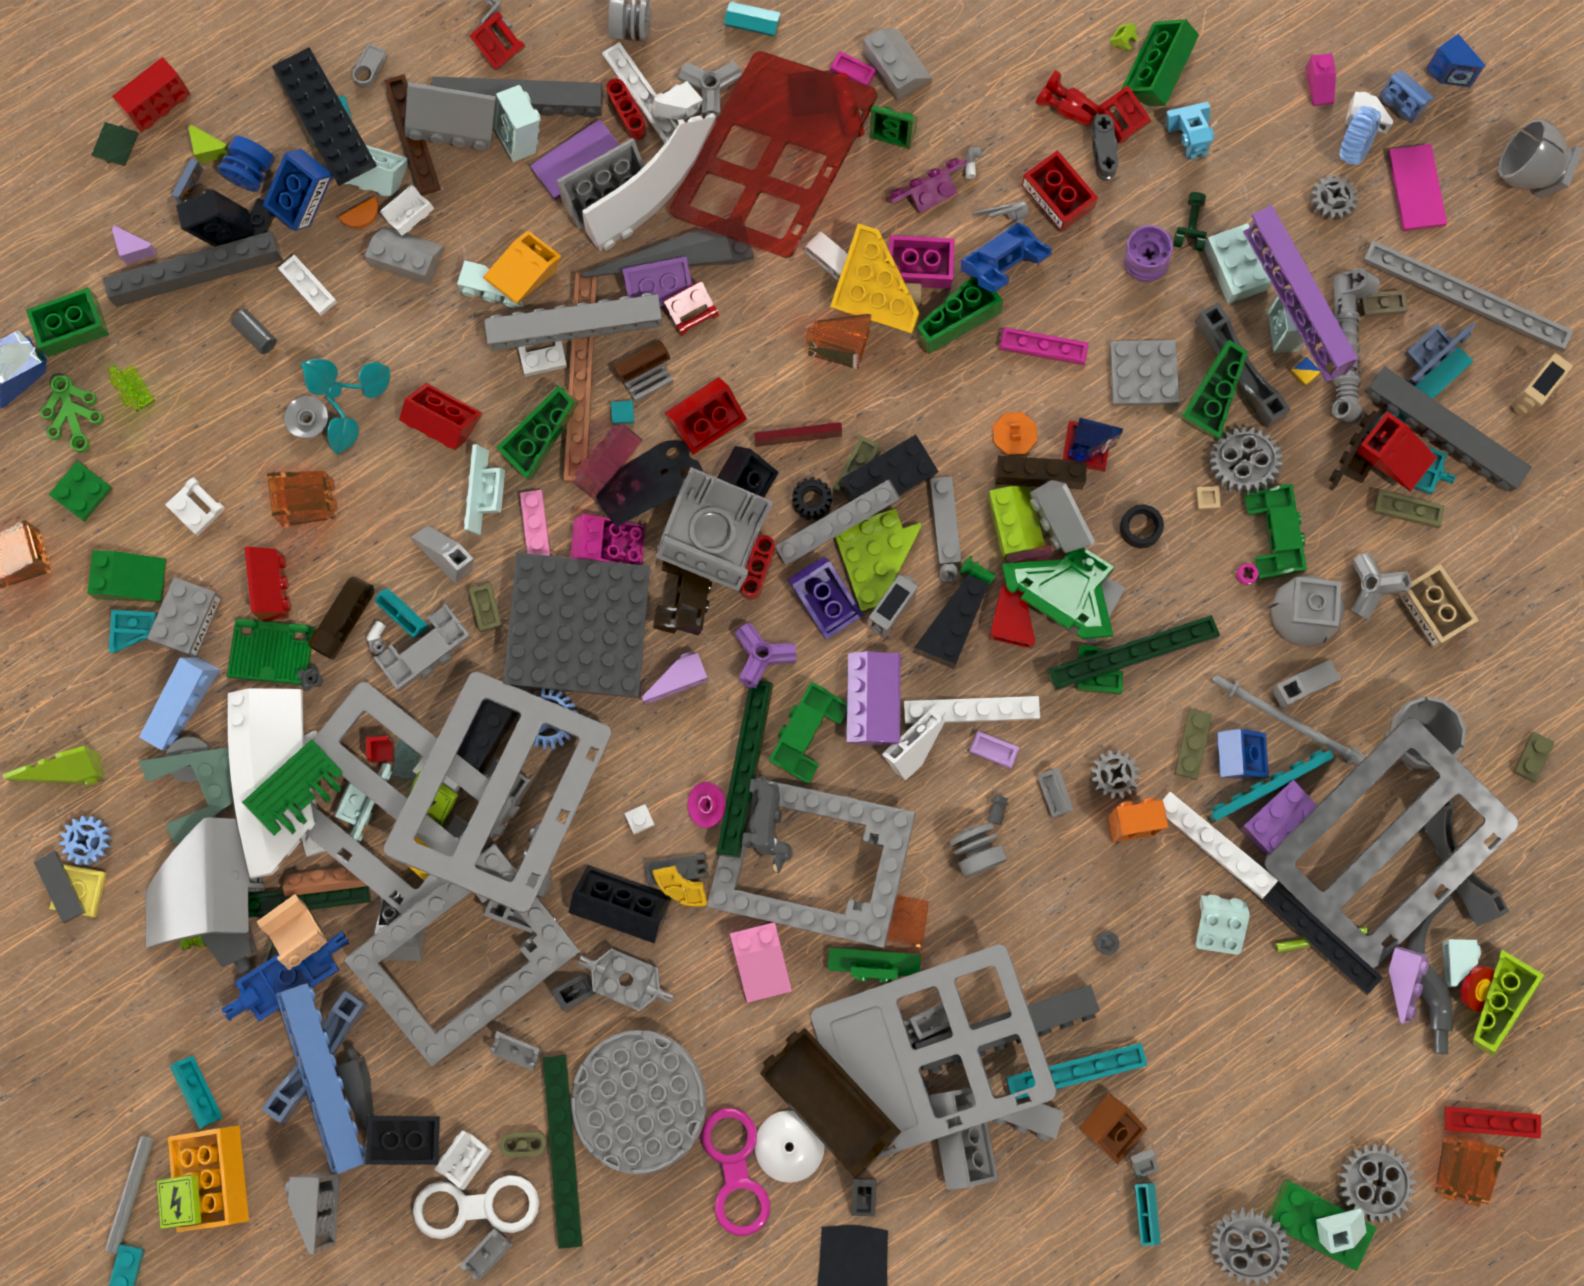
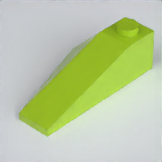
M86 746L55 754L56 759L39 760L38 766L27 765L3 774L4 779L12 782L84 784V786L95 785L98 783V780L105 777L99 752Z

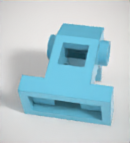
M1208 102L1167 111L1166 129L1168 133L1182 130L1184 133L1181 135L1183 146L1186 147V159H1196V156L1200 155L1202 157L1207 156L1212 140H1214V131L1212 127L1209 128L1208 126L1211 108Z

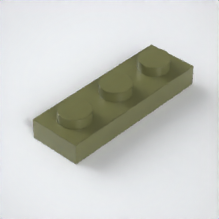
M1379 490L1373 513L1439 528L1442 523L1445 505Z
M1194 709L1188 710L1174 775L1194 780L1198 779L1212 717L1211 713Z

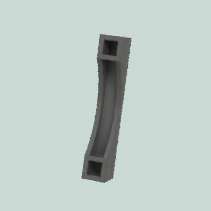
M1218 302L1199 313L1195 323L1216 354H1218L1224 342L1228 340L1242 347L1233 330L1230 319ZM1246 356L1237 385L1265 427L1268 428L1284 419L1291 409L1281 394L1260 375Z
M1451 799L1424 825L1425 833L1431 838L1436 854L1442 861L1457 848L1453 832L1455 807ZM1474 872L1457 887V894L1464 901L1468 909V915L1477 927L1510 912L1500 892L1482 881Z

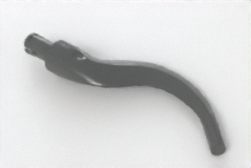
M1451 895L1411 933L1407 949L1425 954V940L1429 925L1435 915L1453 899ZM1429 964L1426 975H1422L1420 984H1423L1421 995L1429 1009V1030L1434 1031V1054H1448V1031H1453L1450 992L1445 981Z

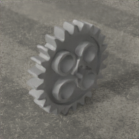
M1245 426L1242 427V432H1238L1234 428L1232 435L1226 431L1225 439L1222 437L1218 439V444H1213L1214 451L1210 452V458H1212L1210 459V466H1212L1211 474H1216L1215 481L1222 480V488L1229 485V492L1237 488L1238 494L1243 489L1246 490L1247 495L1250 494V489H1254L1256 493H1259L1260 486L1266 490L1267 482L1274 484V477L1278 478V470L1282 469L1283 455L1280 454L1281 447H1276L1277 440L1270 441L1271 434L1262 436V429L1258 433H1254V427L1250 429V432H1247ZM1252 445L1253 448L1247 449L1244 446ZM1233 456L1235 457V459L1228 460L1226 459V457ZM1263 461L1267 464L1259 465L1257 464V462ZM1245 472L1248 475L1240 476L1238 473Z
M1370 1144V1151L1365 1145H1362V1153L1356 1149L1352 1150L1355 1157L1346 1156L1345 1158L1349 1164H1341L1340 1166L1345 1172L1337 1174L1343 1178V1182H1339L1337 1185L1344 1187V1190L1339 1193L1340 1196H1347L1344 1205L1352 1204L1353 1206L1350 1211L1361 1208L1364 1217L1367 1215V1219L1370 1222L1374 1221L1375 1216L1379 1223H1383L1384 1216L1390 1222L1392 1221V1214L1396 1217H1401L1399 1209L1408 1211L1405 1202L1413 1203V1200L1408 1196L1409 1193H1416L1414 1189L1410 1188V1185L1415 1184L1416 1181L1409 1179V1176L1414 1171L1406 1170L1410 1163L1408 1161L1401 1162L1402 1154L1394 1156V1148H1389L1386 1152L1385 1145H1380L1377 1150L1376 1144ZM1366 1162L1371 1165V1172L1368 1175H1365L1362 1170ZM1379 1162H1381L1382 1164L1380 1169L1378 1167ZM1388 1168H1392L1395 1172L1394 1178L1390 1181L1386 1177ZM1373 1180L1381 1182L1380 1186L1373 1185ZM1365 1186L1368 1194L1365 1198L1361 1199L1358 1191L1360 1187ZM1386 1191L1391 1195V1200L1388 1204H1384L1382 1201V1195ZM1375 1196V1204H1372V1199Z
M1243 1207L1239 1215L1235 1210H1232L1231 1217L1225 1214L1223 1217L1224 1222H1217L1216 1227L1218 1229L1214 1228L1212 1234L1214 1237L1211 1240V1244L1214 1247L1211 1252L1212 1254H1218L1215 1258V1263L1222 1262L1220 1270L1228 1269L1229 1278L1235 1274L1237 1275L1238 1283L1242 1278H1245L1246 1284L1249 1285L1252 1279L1258 1286L1260 1279L1269 1283L1270 1276L1277 1279V1271L1283 1273L1284 1265H1287L1289 1260L1287 1256L1290 1255V1249L1287 1246H1289L1290 1240L1284 1238L1286 1230L1279 1231L1280 1222L1272 1223V1215L1266 1219L1264 1218L1263 1210L1259 1215H1256L1254 1208H1251L1250 1213H1246ZM1261 1231L1265 1236L1259 1237L1254 1232ZM1236 1233L1241 1236V1239H1234L1230 1234ZM1260 1254H1267L1270 1259H1263L1260 1257ZM1237 1256H1242V1257H1244L1247 1261H1245V1262L1238 1261V1260L1236 1259V1257H1237Z

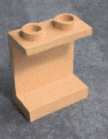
M296 894L257 921L259 927L269 935L280 955L277 957L278 961L289 970L299 965L305 958L318 951L328 942L308 907Z

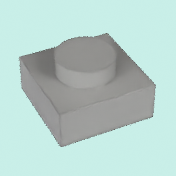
M1153 1149L1130 1157L1137 1179L1159 1171Z

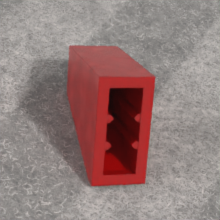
M1003 583L1000 587L989 639L1032 649L1035 644V637L1027 602L1021 599L1022 592L1017 590L1013 594L1007 590L1006 584Z

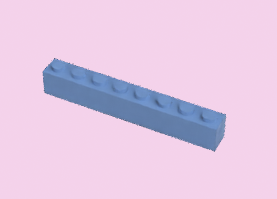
M308 983L276 993L275 995L332 1174H339L364 1164V1148L361 1144H358L356 1138L358 1129L355 1122H351L349 1116L351 1107L348 1100L344 1099L342 1094L344 1085L340 1076L337 1077L336 1060L334 1055L330 1054L327 1046L330 1044L327 1033L322 1030L320 1024L322 1023V1016L319 1009L315 1008L313 1002L315 1000V993L312 987H309Z

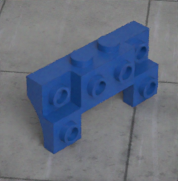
M1017 223L961 259V271L978 278V286L995 293L1009 283V276L1003 272L1023 259L1038 264L1052 255V249L1038 240L1028 226Z

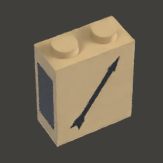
M1554 353L1537 370L1510 406L1514 408L1518 415L1528 418L1543 405L1573 365L1557 353Z

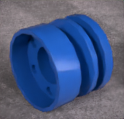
M234 136L227 149L231 156L225 155L223 157V163L219 164L217 171L234 185L247 191L258 192L261 187L260 183H263L265 179L262 173H268L275 158L258 143L245 137Z

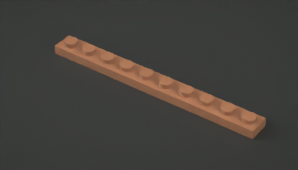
M575 272L574 306L583 302L589 304L596 303L598 276L581 278L582 273ZM594 336L572 339L569 394L579 404L567 422L564 466L565 483H587Z

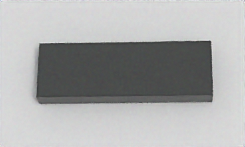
M54 851L35 861L34 864L62 923H67L86 913L58 853Z

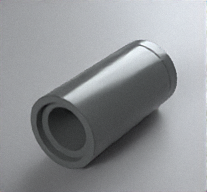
M247 309L239 311L233 317L231 324L261 354H266L275 347L277 339Z

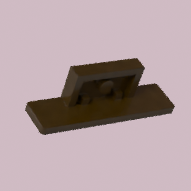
M1373 410L1369 416L1365 414L1359 424L1362 427L1359 434L1355 432L1349 442L1352 447L1349 452L1345 451L1339 460V463L1342 464L1340 469H1335L1329 478V481L1332 482L1329 487L1330 490L1333 491L1343 474L1360 483H1363L1373 465L1356 454V451L1366 439V432L1377 414L1376 411Z

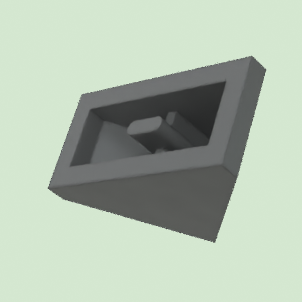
M585 973L551 991L564 1012H568L596 994V992H593L592 984Z
M852 1178L851 1216H875L876 1179Z

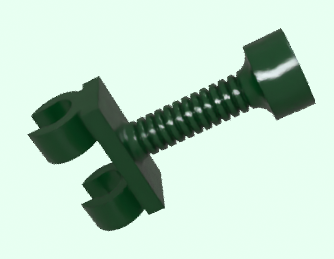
M1191 192L1189 194L1188 204L1192 207L1188 228L1177 227L1173 246L1181 247L1184 237L1196 239L1194 250L1203 251L1207 232L1198 231L1196 227L1200 207L1205 205V194L1200 192Z

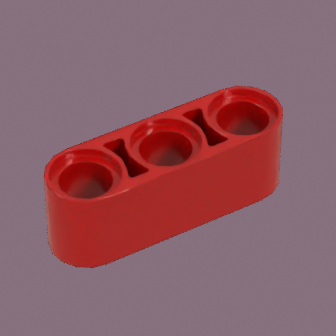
M618 78L611 79L606 86L608 99L628 136L631 139L640 140L646 134L644 118L625 83ZM615 90H620V91H621V92L618 93V94L612 93V92L615 91ZM625 107L631 108L629 111H622ZM633 125H640L637 129L631 128Z
M762 535L756 539L746 567L748 573L741 586V592L747 600H756L760 596L775 553L774 540L768 535ZM767 543L771 548L765 552L761 551L759 546ZM757 563L762 564L764 569L761 572H755L752 569L753 565ZM748 584H754L757 589L755 592L749 593L745 590V587Z

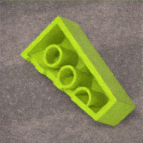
M1502 950L1472 1045L1494 1058L1542 983L1544 974Z

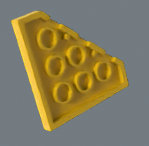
M858 223L830 307L913 334L920 313L880 231Z

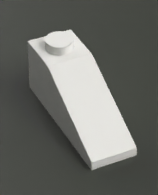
M930 709L900 737V743L892 744L882 754L892 770L904 780H907L925 761L945 723V719Z

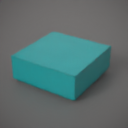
M633 400L611 402L613 425L635 423Z

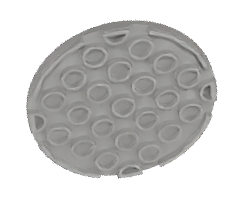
M636 1030L622 1032L598 1044L590 1052L584 1063L581 1064L574 1080L573 1097H571L572 1118L583 1145L602 1164L625 1173L648 1174L675 1164L693 1147L705 1122L707 1093L705 1082L697 1063L690 1053L678 1042L668 1036L652 1031Z

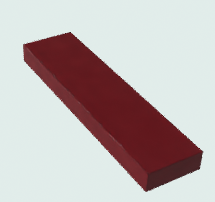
M837 422L755 432V447L842 437V424Z

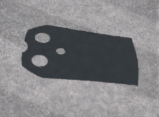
M665 441L592 484L591 487L602 510L618 527L649 509L677 496L684 480L680 476V471L683 468L692 467L703 472V469L698 460L690 457L691 450L683 441ZM671 448H678L680 454L677 458L670 459L666 455L667 451ZM662 469H669L666 475H662L660 472Z
M858 1225L822 1227L817 1286H887L888 1230Z

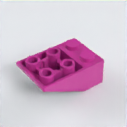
M582 514L574 519L570 558L642 565L645 525L626 522L617 527L609 518Z

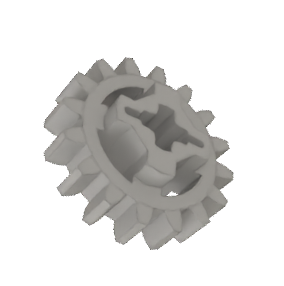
M1328 174L1326 179L1321 177L1318 184L1315 183L1312 188L1313 191L1310 194V198H1313L1310 204L1311 206H1317L1314 211L1315 213L1322 212V219L1327 215L1329 216V221H1332L1334 217L1340 221L1343 215L1347 218L1354 211L1355 204L1359 199L1355 196L1358 190L1352 189L1354 183L1348 184L1346 176L1341 180L1339 174H1336L1335 178Z
M1109 750L1107 757L1103 754L1099 756L1101 762L1094 761L1093 765L1097 768L1090 771L1091 774L1095 775L1091 782H1097L1098 785L1095 790L1102 789L1103 797L1109 793L1111 800L1116 795H1118L1119 799H1123L1124 792L1128 796L1132 794L1130 787L1133 789L1138 787L1134 781H1138L1141 778L1139 775H1135L1140 770V767L1133 766L1136 762L1135 759L1128 760L1129 753L1121 756V751L1117 750L1115 755H1113L1112 751ZM1111 760L1118 761L1117 764L1110 765L1108 763L1106 764V762ZM1126 766L1129 769L1130 776L1126 774ZM1120 767V769L1118 770L1119 777L1111 782V780L1113 779V773L1111 772H1114ZM1101 774H1103L1105 777V784L1101 779ZM1118 784L1125 786L1122 789H1112L1114 785Z

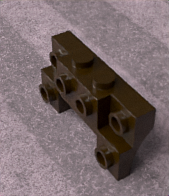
M663 561L662 571L678 575L674 608L657 606L653 628L673 634L679 630L699 636L703 630L705 613H707L710 602L707 600V594L711 591L712 581Z

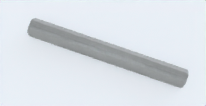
M141 1136L105 1247V1251L108 1253L116 1254L119 1245L122 1243L154 1139L151 1137Z

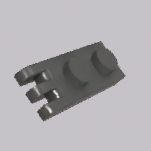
M707 855L645 862L648 885L657 884L653 870L676 866L679 874L687 880L709 878V873L699 872V870L708 869V864H698V861L707 860Z

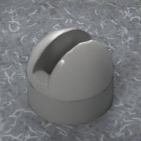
M952 563L942 565L940 579L944 582L955 581L958 575L957 567Z

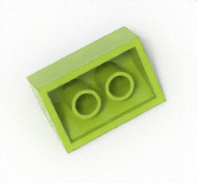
M1009 486L989 491L987 499L1003 560L1046 551L1037 512L1030 503L1032 499L1029 494L1031 492L1030 487Z

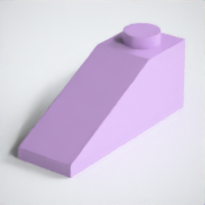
M688 652L681 655V659L677 660L643 695L642 698L645 705L708 682L699 654Z

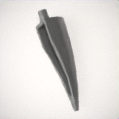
M355 1048L346 1050L349 1062L335 1067L337 1076H340L342 1079L344 1093L357 1120L364 1131H366V1116H375L371 1094V1078L365 1058L358 1059Z

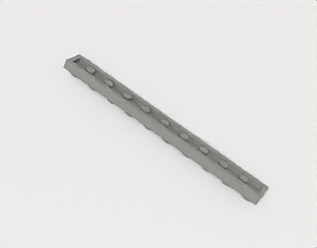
M1376 241L1371 242L1362 261L1561 352L1566 349L1573 330Z

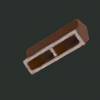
M658 340L612 364V367L624 384L671 358L663 342Z

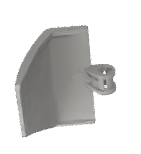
M204 818L181 841L158 870L145 891L147 948L211 933L245 934L249 931L248 892L264 891L265 884H263V877L253 879L249 877L237 819Z

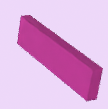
M1003 327L999 350L1085 365L1089 343Z

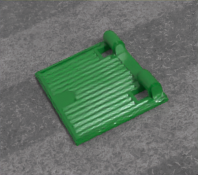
M244 618L235 619L227 678L302 685L301 680L297 677V673L300 670L305 671L309 669L312 648L307 643L315 631V626L256 621L255 619ZM243 627L252 628V635H242ZM295 633H305V640H295Z

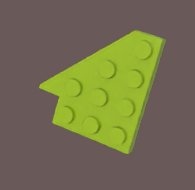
M896 508L871 516L835 537L861 612L876 608L895 581L921 530V523L902 528Z

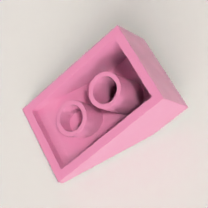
M775 922L730 934L747 1003L792 992Z

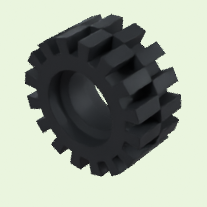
M811 477L810 480L805 478L802 483L799 482L792 494V503L796 513L798 512L802 518L805 516L807 520H810V518L818 520V517H824L825 513L829 512L832 504L831 489L828 488V484L826 482L822 483V480L819 478L814 480V477ZM810 491L817 492L821 497L820 503L816 506H808L803 499L806 493Z

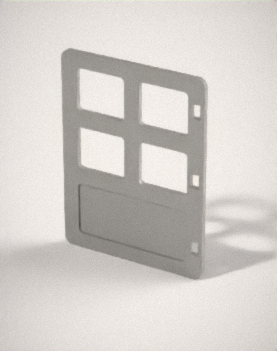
M995 945L824 1005L816 1008L811 1015L818 1041L822 1047L901 1131L900 1135L893 1141L895 1146L884 1150L877 1158L1051 1101L1057 1094V1089L1008 949L1003 945ZM995 966L1012 1015L1005 1020L973 1030L969 1025L955 981L961 976ZM936 986L939 990L953 1036L944 1041L915 1050L911 1045L898 1006V1000L904 996ZM1018 1034L1035 1079V1086L997 1099L993 1095L978 1049L987 1043ZM958 1054L961 1056L976 1105L972 1108L937 1118L934 1114L920 1068L923 1065ZM1028 1093L1031 1101L1017 1105L1016 1097ZM959 1116L963 1124L949 1128L947 1120Z

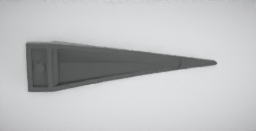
M739 217L724 222L721 220L581 274V278L623 273L622 268L683 256L687 257L688 267L736 264L754 259L744 219Z

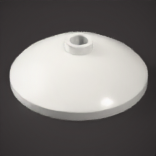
M781 1111L773 1114L763 1122L757 1132V1142L754 1147L756 1159L763 1171L775 1180L787 1183L804 1180L816 1171L823 1159L824 1144L794 1111ZM788 1142L794 1145V1149L790 1152L785 1149V1144Z

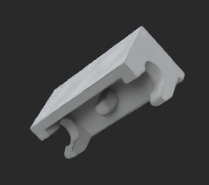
M502 1032L496 1033L495 1043L490 1048L491 1054L529 1070H535L543 1049Z
M495 1228L459 1266L463 1270L469 1271L474 1280L478 1279L480 1281L513 1244Z

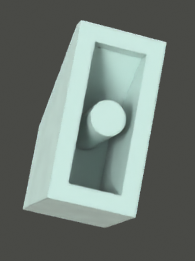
M1449 939L1442 941L1444 981L1447 987L1457 986L1478 964L1481 949L1477 945V940Z

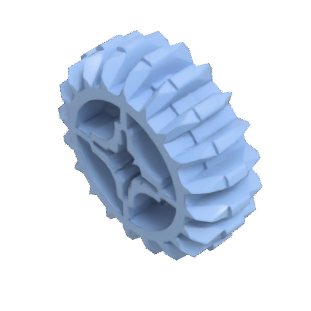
M1362 106L1356 111L1341 143L1342 146L1339 153L1341 160L1354 165L1362 163L1377 135L1376 133L1381 122L1380 111L1370 106Z
M544 689L540 691V698L557 703V705L568 710L576 707L574 702L568 704L570 701L569 696H565L562 699L563 693L561 691L556 696H554V690H549L548 695H546ZM543 725L533 745L537 748L542 742V748L546 750L548 743H550L551 748L556 749L555 742L558 741L561 746H564L562 739L565 737L570 741L572 738L568 733L549 725ZM547 729H553L558 732L552 736L539 735Z

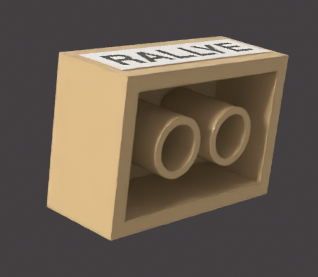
M1441 564L1412 581L1408 592L1397 593L1433 648H1436L1479 621Z

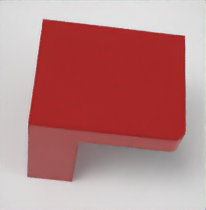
M390 736L366 737L367 760L372 764L395 762L394 740Z

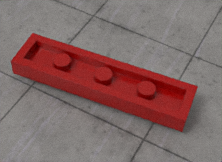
M1445 1106L1444 1130L1541 1139V1115Z

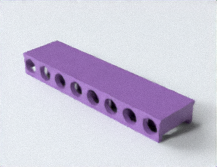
M1271 204L1267 208L1252 214L1253 221L1250 227L1244 230L1243 233L1324 379L1328 382L1336 377L1347 374L1358 360V357ZM1254 229H1259V231L1255 232L1252 237V231ZM1264 248H1269L1270 250L1264 252V257H1263V255H1262L1263 249H1264ZM1279 266L1281 269L1275 271L1273 275L1274 267ZM1287 285H1290L1291 288H1290V289H1287V290L1285 291V294H1284V292H1283L1284 287L1287 286ZM1298 304H1301L1302 307L1299 308V309H1296V314H1295V312H1294V307H1295L1296 305H1298ZM1311 323L1312 327L1308 328L1305 332V325ZM1322 342L1323 346L1319 347L1316 352V344ZM1333 362L1336 367L1332 374L1326 370V364Z

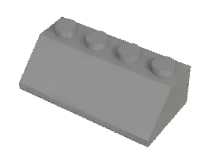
M971 1087L930 1095L931 1105L937 1118H942L976 1105ZM959 1116L947 1120L949 1128L963 1124ZM987 1122L938 1138L947 1190L969 1188L998 1180Z

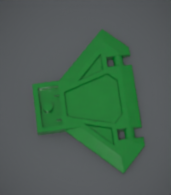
M1083 547L1070 551L1064 559L1002 564L1007 590L1013 594L1017 590L1022 592L1021 599L1068 630L1072 626L1079 629L1077 636L1082 639L1113 637L1101 584L1113 572L1114 566Z

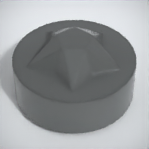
M1105 931L1097 936L1095 945L1100 953L1110 955L1119 948V939L1113 932Z

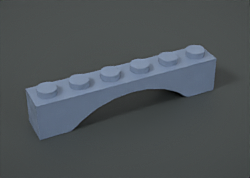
M345 990L322 1026L323 1032L325 1031L329 1038L330 1044L327 1045L329 1052L333 1055L369 1005L351 991ZM298 1064L275 1089L261 1109L280 1123L288 1122L307 1094Z

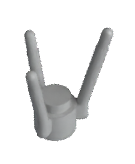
M1023 200L973 212V216L990 213L989 217L1007 213L1009 219L1015 220V222L1001 233L1017 223H1024L1023 218L1029 216L1028 207Z

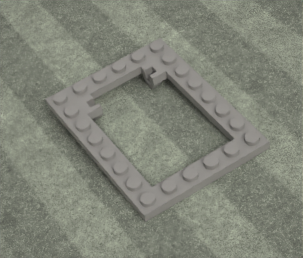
M775 782L778 784L780 792L779 807L864 825L866 829L863 842L883 847L870 904L865 902L859 903L849 899L846 914L844 915L736 890L746 852V846H742L740 858L719 856L707 907L885 948L916 813ZM754 792L752 794L745 833L751 832L750 821L759 801L758 796L754 795Z
M495 843L481 853L475 865L477 869L508 882H512L517 875V870ZM444 881L345 957L344 961L427 1062L433 1066L580 952L579 948L538 897H536L532 908L528 912L520 913L536 933V935L533 934L528 937L519 947L528 961L437 1032H435L379 962L468 895L470 891ZM476 894V896L481 900L482 903H484L487 900L486 898Z

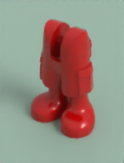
M1057 70L1052 73L1046 87H1043L1035 101L1039 106L1047 105L1057 109V114L1085 126H1090L1093 116H1096L1100 110V107L1087 98L1083 92L1081 93L1074 87L1069 90L1061 84V73ZM1052 94H1055V95H1057V96L1063 98V100L1061 101V100L1057 99V98L1054 97Z

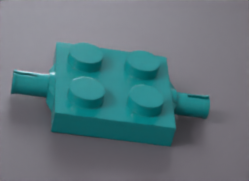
M1427 446L1437 458L1413 489L1431 495L1439 480L1453 484L1456 475L1444 472V462L1447 453Z

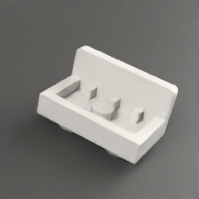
M410 185L386 205L380 213L388 224L402 236L409 232L420 220L426 218L434 207L420 195L413 185Z
M463 1130L454 1138L451 1147L439 1159L435 1170L446 1176L458 1188L464 1190L492 1150L474 1135Z

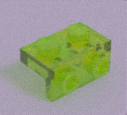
M116 365L108 368L111 374L109 380L115 389L119 388L122 392L119 397L126 407L130 405L138 412L155 402L154 397L134 366H130L124 371H121Z

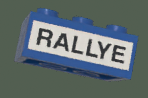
M303 149L286 152L263 206L293 231L309 227L333 175Z

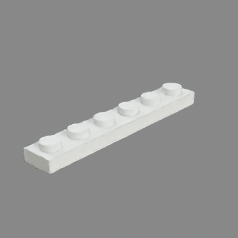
M1039 696L904 701L905 725L915 724L930 709L945 719V723L1040 719Z
M1169 792L1163 799L1167 821L1260 898L1263 899L1278 882L1274 876L1173 793Z

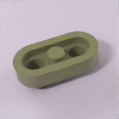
M540 1132L508 1133L501 1138L499 1147L501 1152L507 1157L538 1156L546 1150L547 1139ZM534 1139H537L540 1142V1146L538 1148H533L532 1141ZM511 1140L516 1142L515 1149H510L508 1146Z

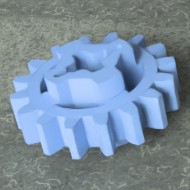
M81 816L80 821L72 819V826L65 825V828L68 830L67 833H61V836L65 837V841L59 844L66 847L62 854H70L67 859L72 862L75 860V864L82 865L84 862L85 865L90 866L92 860L99 863L100 855L107 856L104 851L105 848H111L107 841L111 840L112 836L106 835L110 829L106 826L102 827L104 822L102 820L96 822V818L90 816L89 819L86 816ZM85 826H92L95 830L88 831ZM83 850L84 853H87V855L81 856L76 852H81Z

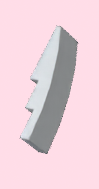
M943 1003L904 1021L911 1044L950 1026Z

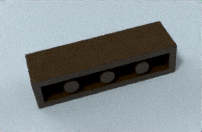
M998 455L995 484L1040 487L1054 480L1067 484L1069 489H1083L1086 483L1087 461Z

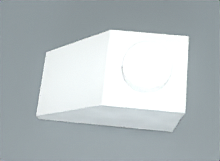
M1355 92L1349 104L1345 124H1350L1360 107L1370 106L1381 113V122L1377 132L1387 134L1393 124V120L1379 99L1367 92Z

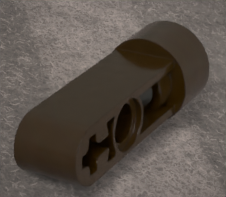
M350 577L307 645L321 655L335 660L344 642L372 599L374 586L357 577Z

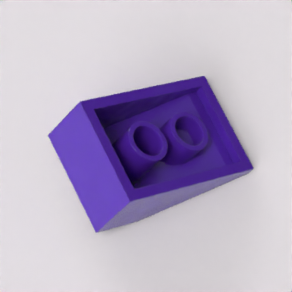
M825 556L787 580L826 640L863 616L832 563Z

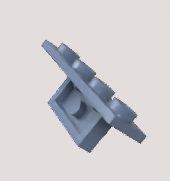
M1471 323L1464 327L1452 339L1439 324L1434 325L1404 353L1418 368L1406 381L1410 384L1414 382L1415 385L1421 382L1426 377L1424 373L1428 369L1431 371L1441 363L1439 359L1443 355L1447 357L1457 349L1454 345L1459 341L1463 343L1472 335L1470 331L1476 325Z

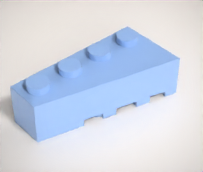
M199 657L179 658L139 738L160 750H167L173 742L180 738L181 732L221 669Z

